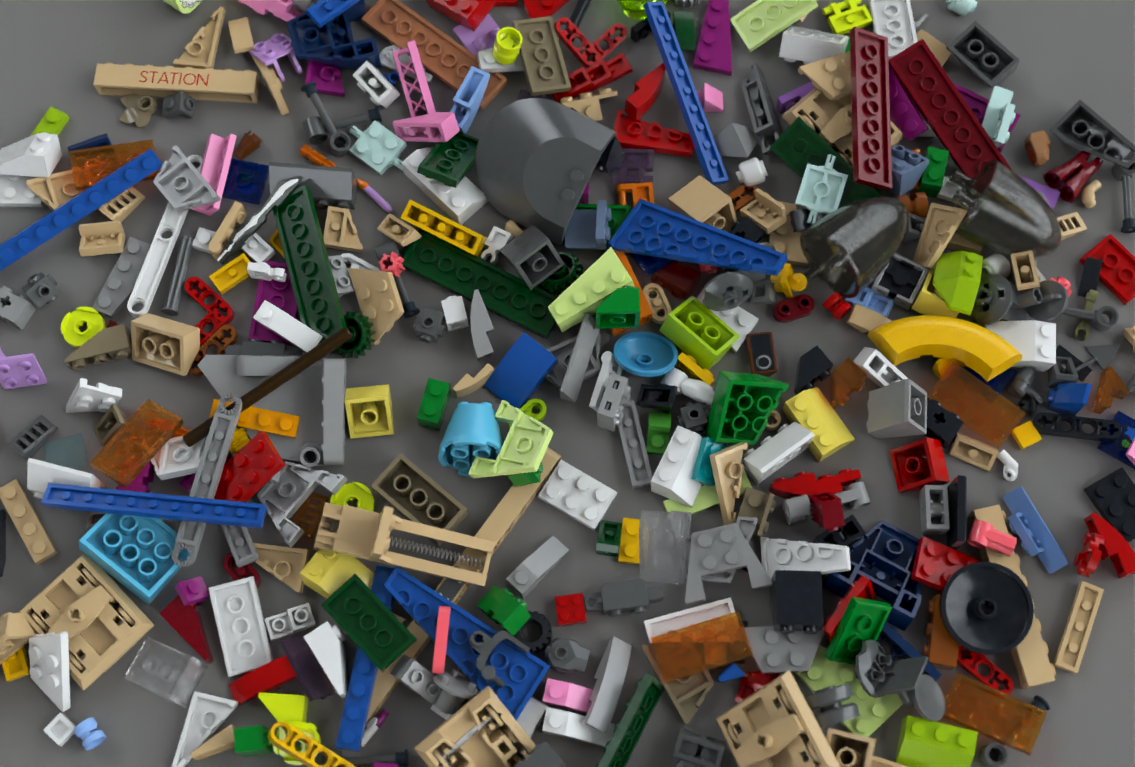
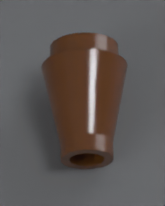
M250 130L248 133H244L233 154L243 161L244 158L261 147L262 140Z

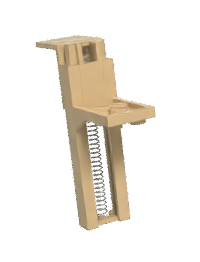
M325 502L313 551L317 552L318 548L470 585L485 586L491 555L495 545L494 541L405 520L394 515V508L384 506L381 513H376L348 505L339 506ZM395 529L484 551L486 558L484 559L483 568L480 567L481 559L479 562V568L483 569L482 573H477L390 552L388 548L391 538V546H393L395 540L396 547L398 546L397 537L394 541L393 536L389 538L390 531ZM400 538V539H399V541H400V548L402 547V545H403V543H404V550H405V549H406V546H407V544H408V542H409V546H408V551H409L410 548H411L410 541L408 540L407 543H406V540L404 539L403 542H402V544H401V538ZM412 542V543H413L412 551H414V549H415V547H416V545H417V551H416V552H418V551H419V548H420V546H421V554H422V552H423V550H424V547H425V555H426V553H427V551H428V549H429V547H430L429 556L431 555V552H432L431 546H428V548H427V546H426V544H425L424 547H423V549H422V543L419 545V548H418V542L415 544V546H414V542ZM433 547V548H434L433 557H434L435 554H436L435 547ZM437 548V549H438V555H437V557H439V555H440V553H441V551H442V559H443L444 554H445V552H446V560H447V558H448L447 549L444 551V554H443V549H441L440 552H439V548ZM450 550V551H449V553H450V561H451V559H452V557H453V555H454V553H455L454 562L456 561V558H457V556H458V554H459V559H458V563H459L460 560H461L460 553H458V554L456 555V552H453V554H452V552H451V550ZM466 555V556H467V565H468V562H469V560H470V558H471V566H472L473 561H474V559H475V567H476V565H477V562H476L477 559H476V557H474V558H473V561H472V556H470L469 559H468V555Z

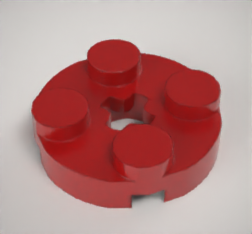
M1086 532L1084 534L1081 553L1077 552L1074 558V565H1077L1076 572L1079 575L1089 578V573L1093 574L1103 552L1099 550V543L1104 545L1103 535L1095 532Z

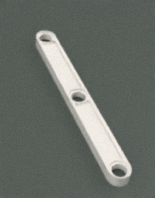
M198 155L187 157L191 163H200V166L197 168L200 173L203 159ZM170 202L167 204L127 303L128 311L134 318L148 313L188 213V210L177 212ZM165 231H171L173 233L172 236L168 239H164L161 237L162 233ZM137 303L144 305L143 309L139 312L132 310V307Z

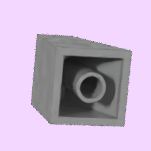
M904 379L869 392V399L867 400L869 416L866 428L870 435L876 439L927 434V392L912 380Z

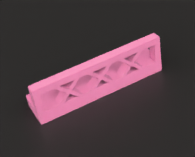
M415 40L407 42L408 48L393 51V56L411 117H416L415 114L419 108L427 112V114L436 113ZM410 54L411 60L408 66L400 63L398 56ZM408 71L416 75L413 85L404 79ZM413 90L422 95L419 103L410 99Z
M215 134L209 135L200 169V174L221 199L237 137L234 134H230L226 138ZM221 200L192 208V210L211 216L219 210Z

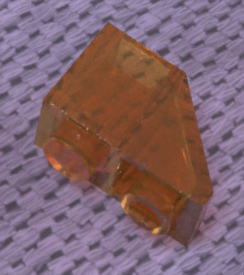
M849 357L833 371L830 377V405L833 409L838 405L844 406L850 400L849 395L853 391L858 393L865 386L864 380L867 374Z

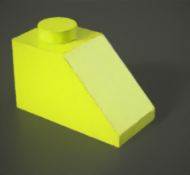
M259 692L258 697L278 722L301 721L306 723L308 697L304 695Z

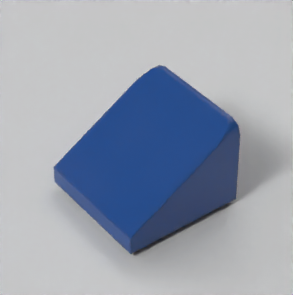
M729 663L716 677L717 682H723L746 676V674L735 663Z

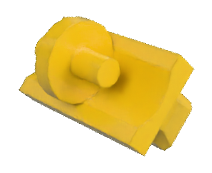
M785 263L777 276L771 275L770 277L771 282L775 283V292L785 293L787 299L793 297L792 290L802 291L807 286L805 275L801 273L794 274L789 263Z

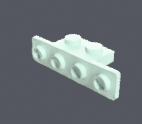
M995 86L992 89L982 122L983 128L997 148L1008 141L1010 136L1008 129L1016 116V113H1014L1016 105L1010 104L1013 91L999 86Z

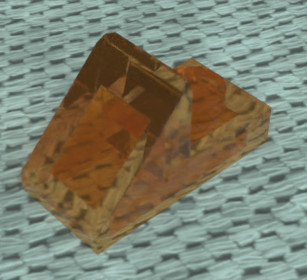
M1107 366L1101 372L1092 412L1101 414L1111 407L1113 397L1123 399L1129 394L1128 389L1111 366Z

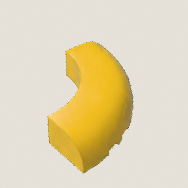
M918 315L900 318L872 329L867 335L894 366L908 360L920 358L922 355H933V357L950 360L954 358L964 362L966 366L976 371L987 382L1022 360V354L1001 336L978 324L949 316Z

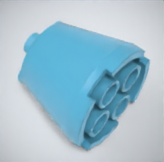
M464 401L458 403L439 446L438 460L443 467L455 469L459 475L470 476L468 472L476 456L492 460L497 459L503 441L499 422L494 417L496 412L492 409V404L488 402L479 404Z

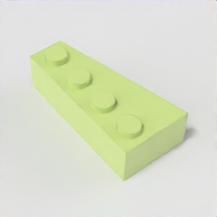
M610 247L548 306V309L561 332H564L583 321L584 314H589L590 316L595 314L596 308L617 288H622L623 286H633L635 288L613 248Z

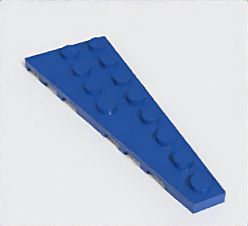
M396 566L385 582L384 588L434 642L436 640L439 606L451 607L446 655L476 685L480 692L489 686L514 719L517 720L550 666L531 653L526 655L511 642L505 640L494 648L485 666L491 665L495 668V676L503 680L505 686L502 689L494 682L486 683L482 673L476 668V662L480 654L471 648L469 640L475 631H482L491 638L498 632ZM476 638V639H475V642H477V643L483 642V639H482V638Z

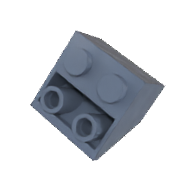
M897 144L891 147L893 188L888 191L901 196L915 187L928 166L930 159Z

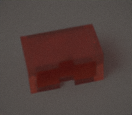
M667 259L662 263L658 262L651 274V282L660 285L662 289L670 291L674 297L687 300L697 286L701 272L687 265L685 268L677 265L679 263L678 260Z

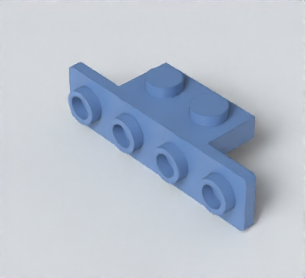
M1020 486L1004 495L1003 500L1012 513L1011 516L1007 517L1010 521L1009 527L1014 534H1018L1023 550L1030 554L1031 557L1038 555L1049 574L1068 565V559L1023 487Z

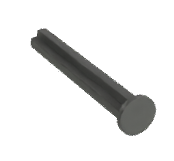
M191 236L182 237L165 307L161 310L164 314L170 316H177L179 314L177 309L193 249L192 243L194 239Z

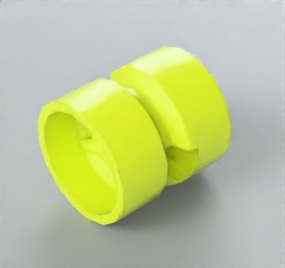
M504 27L497 32L492 54L498 63L510 65L517 60L523 40L521 33L517 29Z

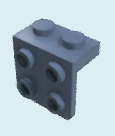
M606 200L597 201V210L574 211L565 235V247L567 249H607V240H610L608 221H611V208L607 207Z

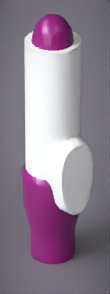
M385 709L368 722L361 747H364L374 733L383 725L389 715Z

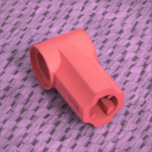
M974 520L967 543L976 548H988L1010 557L1015 549L1017 538L994 529V526L988 522Z

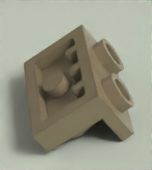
M746 487L737 517L758 518V524L753 536L759 538L762 534H766L769 521L766 520L768 514L773 512L776 500H773L774 494L772 493L768 494Z

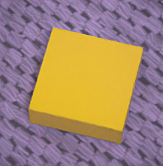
M1031 420L1010 431L1021 450L1042 440Z

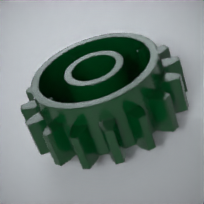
M558 252L565 265L540 283L544 290H548L551 294L556 291L557 295H560L561 291H565L583 274L582 270L584 268L577 256L573 257L571 252Z
M346 312L344 319L347 328L353 333V337L337 348V354H343V357L358 358L359 355H366L365 350L372 349L369 343L375 342L371 335L375 334L376 331L370 329L374 324L367 322L368 316H364L359 312Z

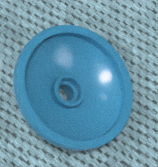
M651 332L626 334L617 340L613 351L614 359L621 368L640 377H657L666 374L675 367L678 360V351L675 345L667 338Z

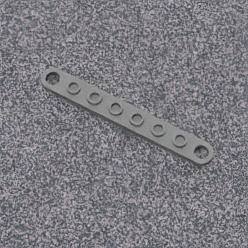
M233 393L224 394L219 399L189 497L215 498L242 409V400ZM229 399H234L236 402L233 410H226L225 404ZM181 521L171 555L175 564L181 567H188L194 563L207 523ZM183 549H187L190 553L189 559L182 562L179 559V553Z

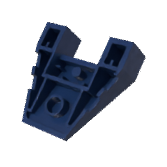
M360 0L321 28L307 15V11L288 21L287 25L296 58L352 70H358L366 61L376 68L381 67L375 38L354 42L349 21L361 19L367 13L364 0Z
M884 520L880 521L849 549L851 570L829 573L823 588L843 598L852 583L864 575L870 579L875 595L891 603L892 609L886 622L905 631L913 621L921 604L920 585L922 583L911 579L919 539Z

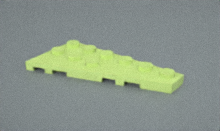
M819 645L809 671L795 674L813 693L829 686L835 685L837 687L850 683L854 695L850 699L841 701V704L857 703L861 716L841 723L850 733L869 737L903 702L897 693L884 695L879 698L869 696L862 688L859 679L856 678L854 672L855 665L828 661L825 657L827 648Z

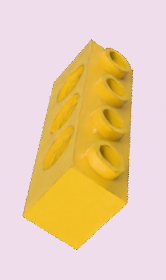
M410 199L401 216V219L478 257L487 240V237Z

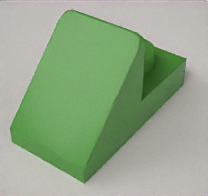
M649 412L647 454L664 455L669 444L670 413Z

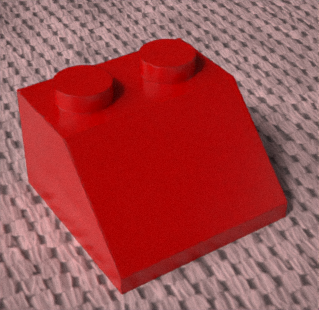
M923 438L889 450L898 492L921 490L924 485H943L950 482L940 440Z

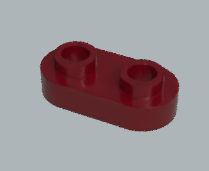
M807 294L782 300L775 305L773 316L780 323H788L806 317L814 309V300ZM801 302H806L808 305L803 306ZM786 308L788 312L784 313L781 309Z
M232 552L227 554L223 560V567L232 579L236 581L254 576L256 587L258 588L261 584V577L254 567L249 563L240 568H233L235 560Z

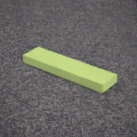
M745 470L741 476L740 496L744 495L746 487L752 488ZM716 485L702 486L692 508L671 499L663 501L671 523L674 521L671 517V511L691 512L693 515L719 505Z

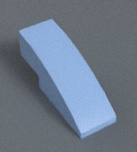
M474 66L470 68L453 98L454 105L450 112L455 113L459 132L464 134L467 133L474 120L490 78L489 73Z

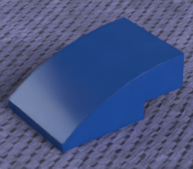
M524 332L495 368L485 387L500 400H505L511 406L520 409L545 382V377L558 364V360Z

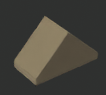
M113 404L93 427L101 446H105L133 432L125 413L116 404Z

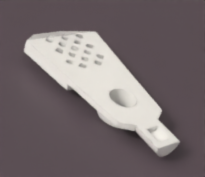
M395 45L384 48L379 54L381 65L398 72L393 58V51L400 49ZM407 54L398 56L399 62L408 66L411 57ZM423 67L426 80L430 82L433 76L425 72V67ZM407 72V76L416 79L415 74Z

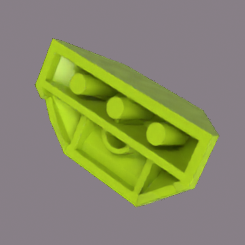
M962 250L943 253L939 257L935 265L933 285L946 302L949 310L971 315L980 285L983 256Z

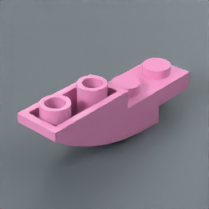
M238 0L251 7L256 13L265 15L271 12L275 17L281 18L286 22L304 13L294 7L295 2L292 0Z

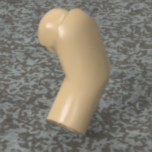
M1097 179L1085 186L1080 192L1081 201L1086 208H1092L1096 205L1095 192L1102 187Z

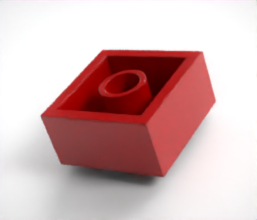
M583 593L555 597L559 627L587 623Z

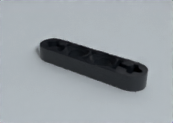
M1046 412L1038 413L1032 422L1039 434L1101 442H1114L1122 432L1120 424L1113 420ZM1041 419L1046 423L1045 427H1041V423H1039ZM1055 420L1056 423H1055L1054 429H1052V427H1053V424H1052V423H1053V421ZM1062 421L1070 423L1071 430H1062L1059 423ZM1090 424L1094 428V432L1090 434L1085 433L1082 430V425ZM1099 426H1101L1100 430L1102 431L1100 432V434H1097ZM1108 427L1112 428L1114 432L1112 436L1107 431Z

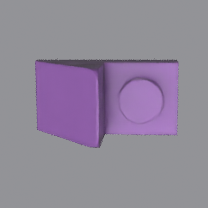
M813 81L778 97L776 105L778 112L782 114L788 111L814 89V86L811 84Z

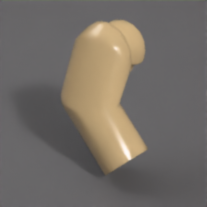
M510 220L505 225V231L512 233L513 239L524 232L517 226L515 221Z

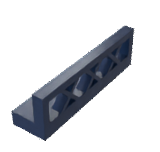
M885 622L879 634L882 638H878L876 642L884 641L890 645L891 654L886 655H891L892 661H895V658L909 659L922 657L890 624ZM927 661L922 675H929L937 681L942 674Z

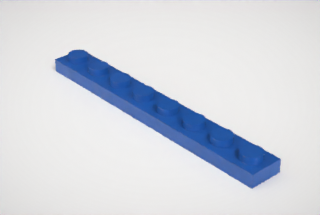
M376 565L371 591L391 611L394 597L384 588V584L395 568ZM359 646L335 745L336 748L360 752L378 667Z

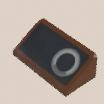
M772 332L747 334L746 341L751 374L768 377L778 371Z

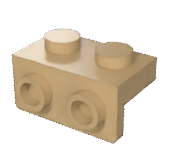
M757 188L754 190L755 200L740 209V214L743 218L747 216L762 228L765 233L770 234L787 222L786 207L782 202H778L768 193Z
M121 221L79 225L78 229L81 234L79 253L81 257L123 252L126 236Z

